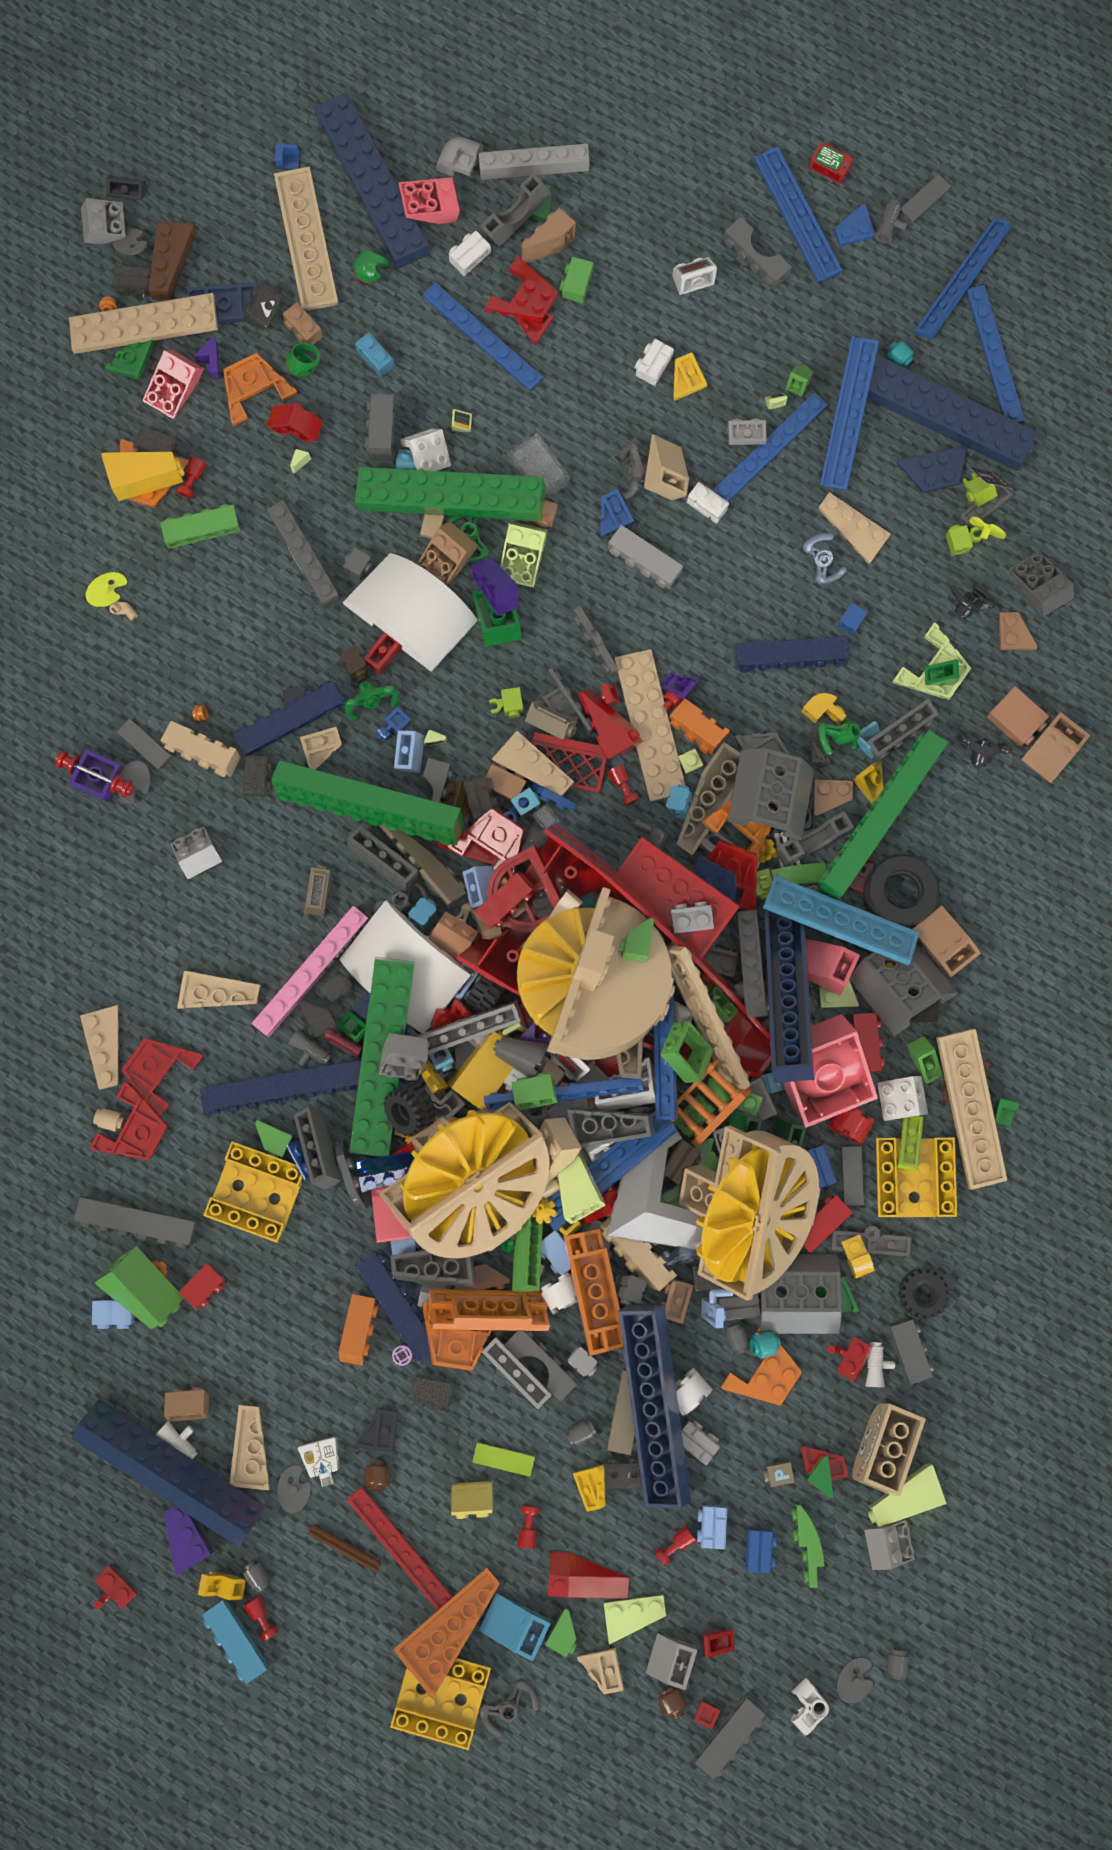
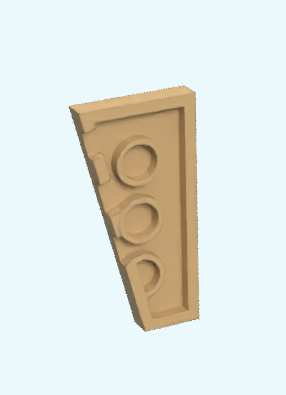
M830 492L818 508L868 564L871 563L891 535Z
M185 970L177 1009L257 1004L261 984Z
M119 1005L80 1015L99 1090L119 1085Z
M239 1405L230 1476V1484L235 1487L270 1490L260 1406Z

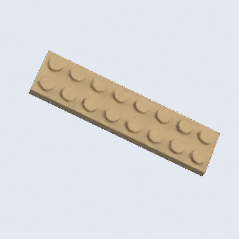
M310 167L274 173L301 307L304 311L339 305Z
M213 293L69 317L71 346L74 354L137 344L138 342L143 343L148 342V340L155 341L218 330L215 296Z
M649 649L615 657L614 660L619 669L618 676L630 724L638 730L643 741L636 749L649 801L653 802L669 798L671 787H678L679 784L685 785L667 711L663 707L665 703L652 651Z
M666 945L673 978L688 1009L693 1011L692 1018L699 1033L714 1049L711 1056L713 1062L717 1058L720 1060L715 1066L717 1071L734 1088L745 1090L750 1086L748 1075L740 1064V1057L732 1047V1040L724 1030L723 1021L716 1013L715 1004L707 994L708 989L700 979V972L693 964L690 951L686 947Z
M976 1029L936 1037L968 1189L972 1190L1007 1181Z

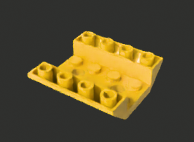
M876 1138L878 1217H957L955 1138L921 1139L917 1171L897 1168L901 1139ZM911 1192L918 1193V1202L912 1203L909 1200Z
M231 1141L225 1157L226 1164L213 1197H210L203 1216L278 1243L288 1222L303 1177L296 1164ZM236 1180H241L244 1183L241 1191H235L233 1188V1183ZM273 1193H277L280 1196V1202L276 1205H273L269 1199Z
M456 1658L433 1699L427 1692L420 1694L416 1690L419 1682L407 1668L390 1728L469 1750L491 1668ZM458 1694H464L467 1701L465 1704L459 1705L456 1703L455 1697Z

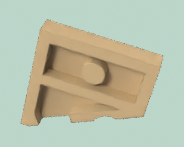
M337 727L300 737L308 766L314 770L342 746Z
M616 1648L577 1656L578 1661L587 1669L589 1676L592 1680L596 1681L603 1694L624 1690Z

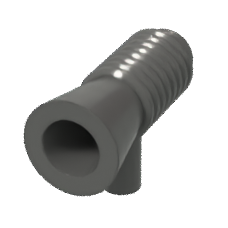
M890 200L886 205L881 225L874 235L878 241L890 243L893 236V227L902 230L906 229L907 223L897 220L901 209L900 203L897 200Z
M300 1029L294 1033L288 1045L304 1051L298 1061V1064L303 1067L310 1057L324 1065L332 1057L327 1049L318 1045L313 1040L311 1041Z

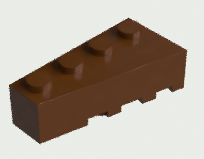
M157 221L149 292L152 299L166 301L172 299L180 274L185 266V261L197 236L194 224Z

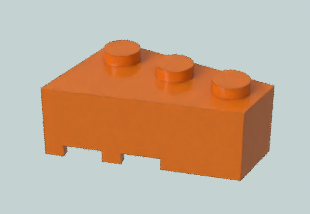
M684 699L669 717L670 724L676 730L681 729L685 732L684 736L689 741L698 743L700 745L699 749L703 753L713 755L727 739L730 730L726 727L723 730L715 725L716 720L713 718L709 720L702 714V710Z
M352 1294L339 1348V1360L341 1362L363 1366L364 1357L368 1355L370 1347L368 1338L369 1336L372 1337L374 1325L371 1324L372 1318L376 1317L378 1312L375 1298Z

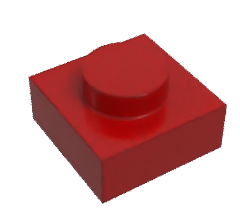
M605 684L601 686V696L606 704L616 705L621 703L615 685Z
M701 1700L693 1720L713 1729L720 1709Z

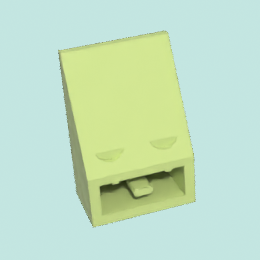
M511 521L508 526L500 566L517 584L534 587L548 529Z

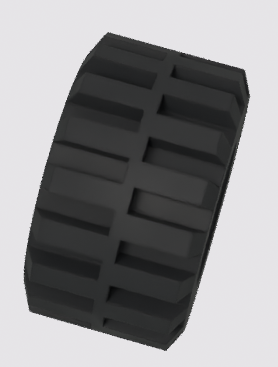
M481 976L467 996L466 1005L478 1013L496 1008L508 989Z
M406 1082L385 1096L384 1112L387 1115V1120L403 1136H415L434 1123L436 1119L435 1103L431 1099V1095L420 1084Z

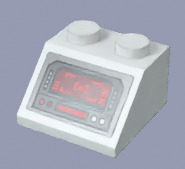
M709 257L704 259L697 258L691 263L677 265L673 268L672 276L679 295L714 285L717 267Z
M549 1053L551 1061L557 1066L560 1065L565 1070V1075L576 1082L595 1064L594 1060L576 1059L557 1053Z

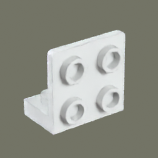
M429 429L400 439L402 447L410 448L416 470L438 471L451 466L442 429Z
M912 1076L878 1083L884 1121L928 1114L922 1076Z

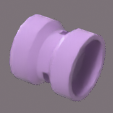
M407 1345L396 1347L392 1353L393 1361L400 1366L407 1365L413 1358L412 1349Z

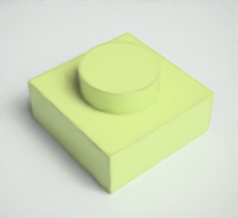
M696 749L678 756L685 774L703 767Z

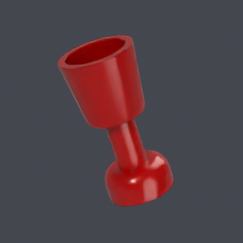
M190 457L185 472L188 476L184 486L178 487L176 492L183 497L192 499L194 492L191 487L194 480L200 478L207 464L202 460Z
M624 764L607 772L616 787L620 786L625 795L623 798L624 806H628L640 799L638 794L632 793L627 785L629 778Z
M522 1505L521 1512L526 1515L525 1527L520 1529L517 1547L536 1549V1530L532 1529L533 1516L538 1515L539 1507Z
M685 1525L672 1538L674 1542L665 1550L658 1548L654 1551L664 1566L669 1564V1556L677 1549L683 1551L697 1541Z
M260 1595L243 1605L253 1621L258 1620L263 1629L261 1633L263 1641L268 1640L279 1632L277 1627L274 1625L270 1626L264 1615L267 1611Z

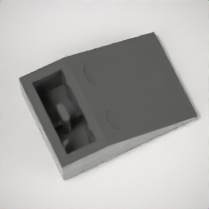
M1040 551L1008 569L1033 608L1042 617L1074 599L1073 583Z

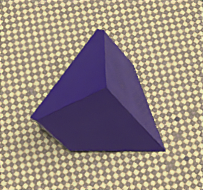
M670 672L660 687L666 693L668 691L673 692L683 701L688 698L704 677L674 675Z

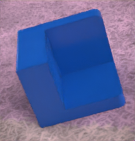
M276 144V168L286 170L299 169L300 152L298 145Z
M851 603L837 626L854 635L867 612Z

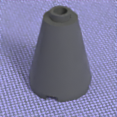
M502 1037L501 1040L497 1039L493 1051H496L495 1056L527 1078H533L541 1074L545 1067L546 1056L544 1055H549V1052H547L549 1044Z

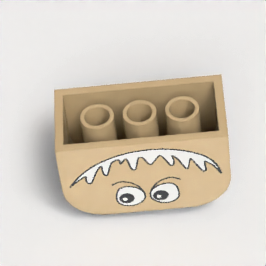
M878 1404L870 1416L853 1466V1479L887 1494L900 1496L926 1419L891 1404Z

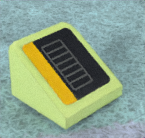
M783 393L765 397L768 409L783 407L788 399Z
M453 409L452 431L471 432L472 414Z
M428 730L424 746L446 743L447 738L445 735Z
M522 1020L520 1023L505 1027L503 1034L509 1038H514L526 1032L528 1028Z

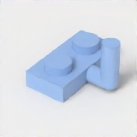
M712 1289L709 1292V1297L702 1298L701 1317L715 1328H723V1321L726 1319L724 1308L717 1304V1297L733 1296V1293L726 1289Z

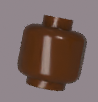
M372 1461V1465L365 1467L364 1485L371 1491H384V1488L390 1484V1468L384 1465V1461Z
M672 1686L659 1693L660 1697L657 1701L665 1717L672 1716L674 1720L684 1715L683 1710L686 1709L687 1703L680 1689H675Z

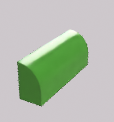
M532 1215L523 1224L522 1229L515 1233L512 1291L518 1293L539 1291L543 1223L538 1224L536 1221L537 1217Z

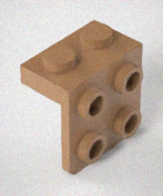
M672 1279L664 1287L663 1293L666 1296L664 1302L660 1301V1304H665L666 1319L683 1324L693 1285Z

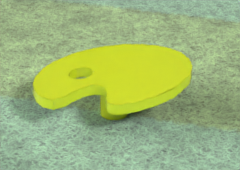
M977 517L970 518V523L974 527H979V530L982 531L981 538L987 539L989 535H992L996 538L1005 539L1006 533L996 525L986 524Z
M116 572L106 573L97 577L87 588L86 599L88 603L96 607H105L117 602L120 599V595L116 594L114 589L126 585L127 580L122 574ZM114 580V584L109 585L108 581Z

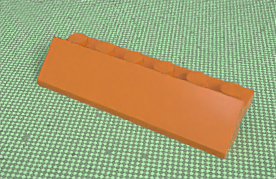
M600 1229L564 1236L589 1355L623 1347L618 1313L620 1307L607 1248H604Z
M429 1289L428 1321H431L432 1329L548 1331L550 1327L547 1315L548 1305L541 1294L543 1291L518 1293L504 1290Z

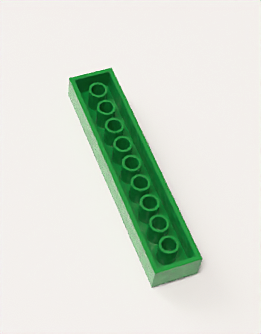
M359 467L355 504L359 510L542 521L546 483L543 477Z
M930 730L925 735L922 733L849 837L852 840H847L839 851L840 854L835 857L828 867L831 871L827 869L819 880V892L836 900L843 896L948 742Z
M280 760L271 779L277 797L284 802L292 801L303 807H314L321 812L329 811L336 816L344 815L355 821H366L373 826L381 825L392 831L400 830L407 835H418L429 841H440L444 845L452 844L457 846L464 828L461 808Z
M375 956L349 1153L389 1157L392 1126L384 1112V1099L389 1092L398 1088L399 1078L379 1075V1067L388 1034L405 1035L414 961Z

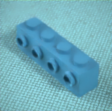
M223 1598L202 1614L204 1625L207 1629L211 1628L215 1634L213 1636L215 1642L219 1647L222 1646L226 1652L224 1655L230 1664H234L237 1669L235 1672L241 1681L244 1680L248 1684L268 1669L269 1664L227 1599Z

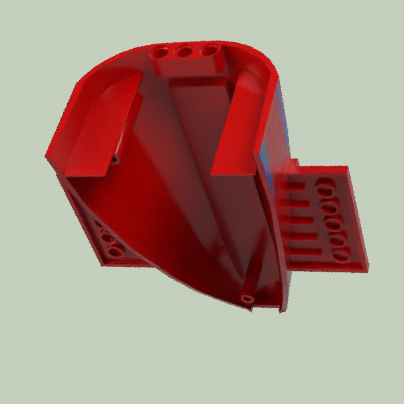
M558 822L547 827L544 833L549 838L541 850L547 864L540 874L550 870L562 896L568 890L576 897L581 898L591 891L601 893L603 887L610 889L609 897L635 908L647 919L653 918V925L656 929L661 930L664 940H672L676 946L686 947L692 955L691 959L694 966L698 969L701 968L738 1010L729 1022L723 1021L724 1030L732 1040V1047L740 1057V1064L743 1070H745L748 1076L760 1078L771 1062L770 1032L757 1017L748 1018L744 1001L704 958L706 952L740 905L644 837H641L617 872L597 853ZM531 863L524 876L534 886L540 883V880ZM544 888L533 893L534 895L527 902L535 919L538 920L551 914L554 908ZM706 901L707 905H712L714 929L674 933L671 910L675 909V905L687 904L688 908L695 907L697 902ZM526 910L515 918L519 921L531 922ZM506 926L501 930L502 934L492 940H483L480 936L475 943L456 958L487 979L520 996L517 983L518 961L522 951L521 945L532 932H520ZM523 1006L521 1009L523 1021L527 1028H529L535 1021L529 1015L525 1006ZM538 1025V1036H540V1033H547ZM646 1035L643 1038L642 1046L654 1050V1038ZM685 1042L680 1047L678 1053L688 1061L692 1049ZM616 1055L603 1059H594L595 1065L608 1078L620 1074Z

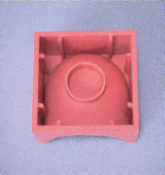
M840 1014L813 1025L812 1042L815 1080L783 1082L791 1108L805 1128L878 1099L857 1031L846 1018Z

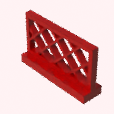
M534 732L532 745L535 747L536 745L543 746L548 752L545 756L550 755L560 770L559 764L567 759L570 761L574 768L567 772L566 775L576 770L581 778L580 781L571 787L600 793L607 759L601 746L569 739L562 740L555 736ZM556 750H563L566 758L557 763L552 753ZM566 751H568V752H573V753L568 756V754L566 753ZM576 753L581 754L585 760L578 766H575L570 759ZM594 757L602 758L601 767L594 771L588 761ZM587 763L592 773L583 778L578 768ZM594 774L598 779L597 788L589 787L585 779ZM583 781L586 786L579 785V783Z

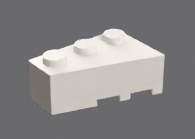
M650 1058L645 1059L641 1064V1079L644 1083V1091L595 1097L598 1109L612 1111L655 1103V1071ZM620 1074L617 1075V1076L614 1075V1076L610 1077V1078H617V1079H625V1078H623V1077H620Z

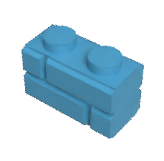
M370 332L355 343L359 355L375 370V373L380 378L395 367L393 358Z
M679 784L678 787H671L666 807L675 818L685 820L694 796L693 792L689 791L688 786Z
M420 898L416 906L408 913V919L415 924V927L422 934L428 929V925L430 926L435 920L436 904L429 898Z

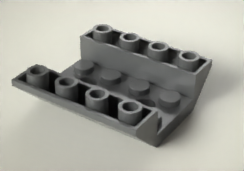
M766 748L741 750L728 822L746 826L750 821L784 830L783 836L801 841L814 769L800 757ZM775 768L782 769L784 775H777L775 773ZM774 803L777 806V811L770 810L768 804Z
M917 943L909 966L873 952L861 961L849 978L850 982L894 1036L910 1026V1019L936 1001L939 1000L943 1004L958 994ZM888 961L896 963L893 968H889L885 964ZM911 989H917L919 994L911 996L908 992Z
M798 1254L783 1275L768 1288L761 1291L760 1332L772 1331L774 1334H840L842 1313L841 1278L837 1254ZM777 1287H784L786 1289L785 1297L780 1298L776 1295ZM817 1287H823L826 1290L824 1298H819L816 1295L815 1290Z

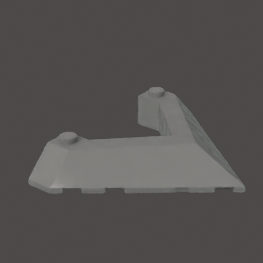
M678 1131L621 1178L617 1191V1200L614 1202L611 1214L612 1219L606 1236L647 1241L648 1243L674 1247H687V1249L694 1250L702 1243L703 1227L696 1224V1219L701 1216L690 1210L660 1202L667 1150L674 1143L682 1139Z

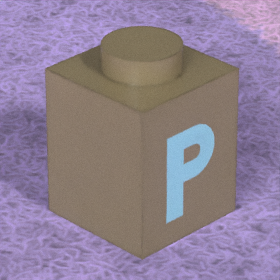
M790 1461L765 1465L766 1470H763L765 1483L769 1482L770 1487L794 1483Z

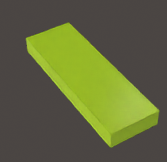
M923 1116L903 1118L897 1168L912 1171L918 1170Z
M477 1442L472 1463L530 1477L535 1456Z

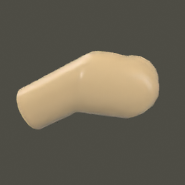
M115 602L109 607L112 614H126L131 621L138 617V614L127 602Z

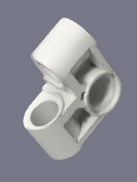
M807 1678L802 1680L791 1691L798 1696L804 1705L798 1710L799 1713L797 1715L794 1714L791 1717V1721L804 1736L808 1735L829 1711L827 1702ZM818 1702L824 1704L823 1710L819 1712L813 1709L814 1705Z

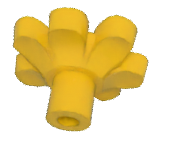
M765 839V848L759 858L760 863L769 861L771 857H778L775 852L776 849L773 847L774 841L771 839Z
M546 1198L541 1200V1203L537 1205L532 1213L533 1217H537L536 1221L538 1224H542L543 1220L545 1223H550V1216L556 1217L557 1211L552 1209L555 1207V1203L553 1201L548 1202Z

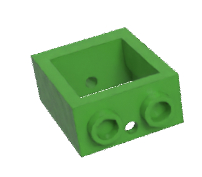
M689 1021L673 1022L660 1055L685 1083L701 1082L714 1049ZM683 1040L692 1049L688 1063L678 1053Z

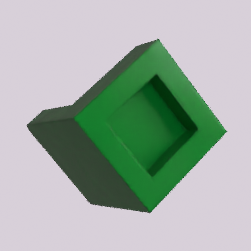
M1002 1098L997 1099L993 1113L995 1123L1011 1126L1014 1112L1018 1111L1020 1103Z

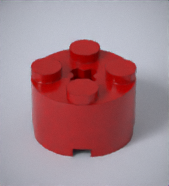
M853 1108L833 1116L828 1128L839 1135L847 1137L850 1141L862 1145L875 1120L866 1115L863 1117L862 1111Z

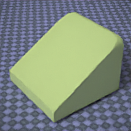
M295 450L290 464L293 473H296L311 460L308 452Z

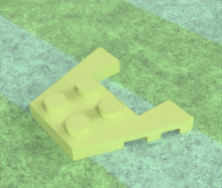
M934 622L924 638L938 647L939 651L929 665L955 659L959 660L958 681L955 685H925V671L919 678L902 667L893 683L949 700L971 667L957 649H954L947 636L943 635L939 629L940 627Z

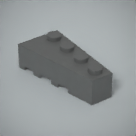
M574 1107L567 1109L570 1128L581 1148L651 1137L656 1134L652 1114Z
M426 1250L391 1255L392 1275L397 1280L476 1288L473 1256L444 1258L431 1254Z

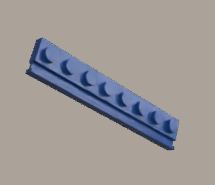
M779 147L770 149L760 156H754V162L817 284L841 274L842 269Z
M852 336L820 486L845 491L848 489L879 341Z
M655 1111L652 1113L655 1135L617 1142L588 1166L601 1194L678 1131L670 1120H656ZM560 1190L548 1199V1202L553 1201L555 1203V1207L552 1209L557 1211L556 1217L550 1216L551 1222L549 1224L554 1231L559 1230L568 1222L563 1215Z

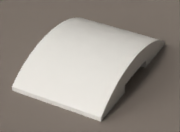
M392 553L343 602L346 607L371 626L375 624L402 645L403 651L431 672L478 621L465 603L438 578L414 562Z
M385 900L339 959L351 975L369 993L371 992L375 956L414 961L406 1023L421 1033L427 1032L431 1027L430 1023L435 1010L445 1009L472 975L446 951L438 948L422 934L413 922L387 900Z

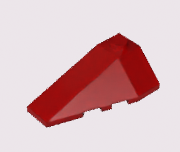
M589 689L578 693L585 712L591 715L592 722L590 724L592 728H596L599 735L596 737L608 759L625 755L643 742L638 730Z
M551 1551L548 1596L628 1598L629 1577L571 1552Z

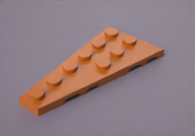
M488 1568L393 1649L432 1699L500 1585Z

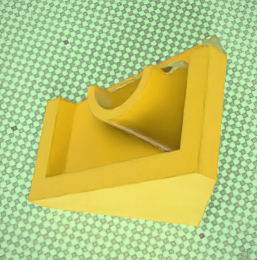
M882 759L870 765L854 779V783L870 803L876 800L884 788Z

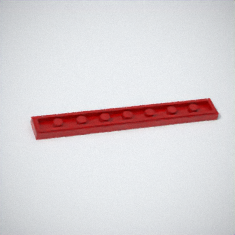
M363 1486L347 1499L348 1503L437 1611L453 1598L451 1593Z

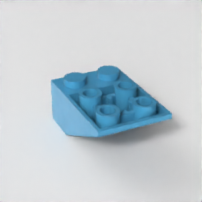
M496 1593L479 1631L511 1651L533 1661L550 1626V1619Z

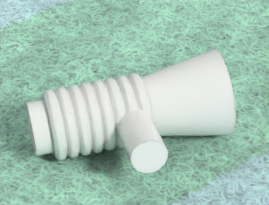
M870 1342L873 1348L867 1358V1368L869 1369L865 1386L885 1387L882 1369H894L895 1362L883 1361L884 1347H882V1343Z
M167 1421L155 1434L191 1459L198 1454L195 1451L196 1448L186 1440L194 1432V1429L189 1425L179 1435L172 1424Z

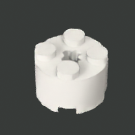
M572 1273L560 1276L558 1278L559 1282L556 1284L549 1283L541 1288L543 1291L541 1294L553 1315L558 1313L557 1308L559 1310L562 1308L566 1309L578 1302Z
M694 1368L688 1371L682 1380L679 1379L675 1382L679 1412L683 1416L688 1414L700 1404L699 1402L704 1398L703 1395L707 1397L712 1391V1388Z

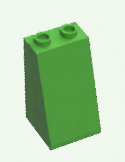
M137 1246L120 1256L94 1282L100 1289L150 1329L156 1326L162 1327L169 1320L167 1316L170 1313H175L181 1307L179 1303L184 1299L179 1291Z

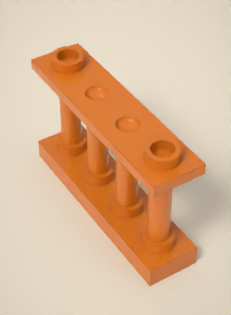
M718 1058L713 1063L709 1061L702 1080L709 1074L731 1095L730 1097L733 1100L730 1103L724 1102L703 1081L694 1082L677 1100V1116L694 1132L693 1135L696 1138L691 1143L696 1148L752 1092L749 1088L742 1089L741 1091L734 1088L714 1068L720 1062ZM695 1087L699 1088L719 1108L720 1113L717 1116L715 1114L712 1115L690 1094ZM683 1099L707 1120L706 1123L708 1125L705 1128L699 1127L678 1107Z

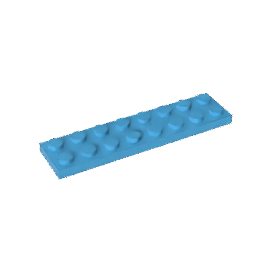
M777 876L772 881L763 906L766 910L908 966L912 960L919 936L917 931Z

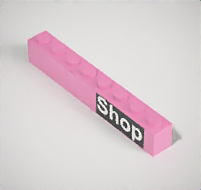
M353 906L252 1024L269 1038L363 930L369 919Z

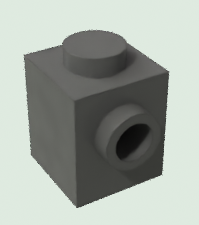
M354 548L352 552H348L343 568L344 572L361 581L364 574H368L372 569L371 556L364 549L358 550Z

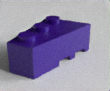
M492 557L471 565L473 580L497 616L517 608V600L519 599L517 583Z
M172 1506L163 1512L175 1576L210 1556L214 1550L196 1519L176 1506Z

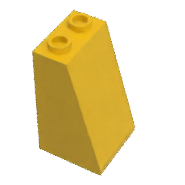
M118 452L101 454L111 489L118 501L183 483L182 476L185 475L183 467L180 464L179 458H175L172 452Z
M499 1030L488 1033L447 1083L449 1087L480 1110H484L486 1107L484 1096L497 1092L513 1070V1067L495 1056L496 1051H493L497 1039L501 1040L502 1037H507Z

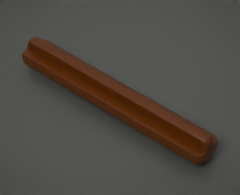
M317 1525L311 1526L308 1532L310 1536L370 1570L378 1571L381 1565L379 1560Z

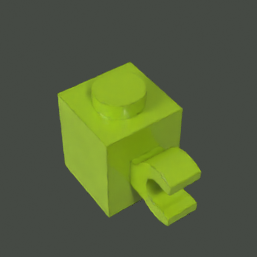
M971 474L973 479L971 481L963 479L964 486L967 488L966 497L969 502H974L977 507L997 497L995 485L985 483L976 474Z
M967 525L950 527L946 533V539L951 556L969 552L973 547L972 542H980L982 538L980 536L975 537L973 534L978 532L980 528L973 527L969 532Z
M520 687L501 690L502 699L489 700L490 705H497L496 709L491 710V714H498L502 708H504L505 716H509V718L519 717L523 713Z
M769 868L757 872V898L760 897L761 900L767 898L772 884Z

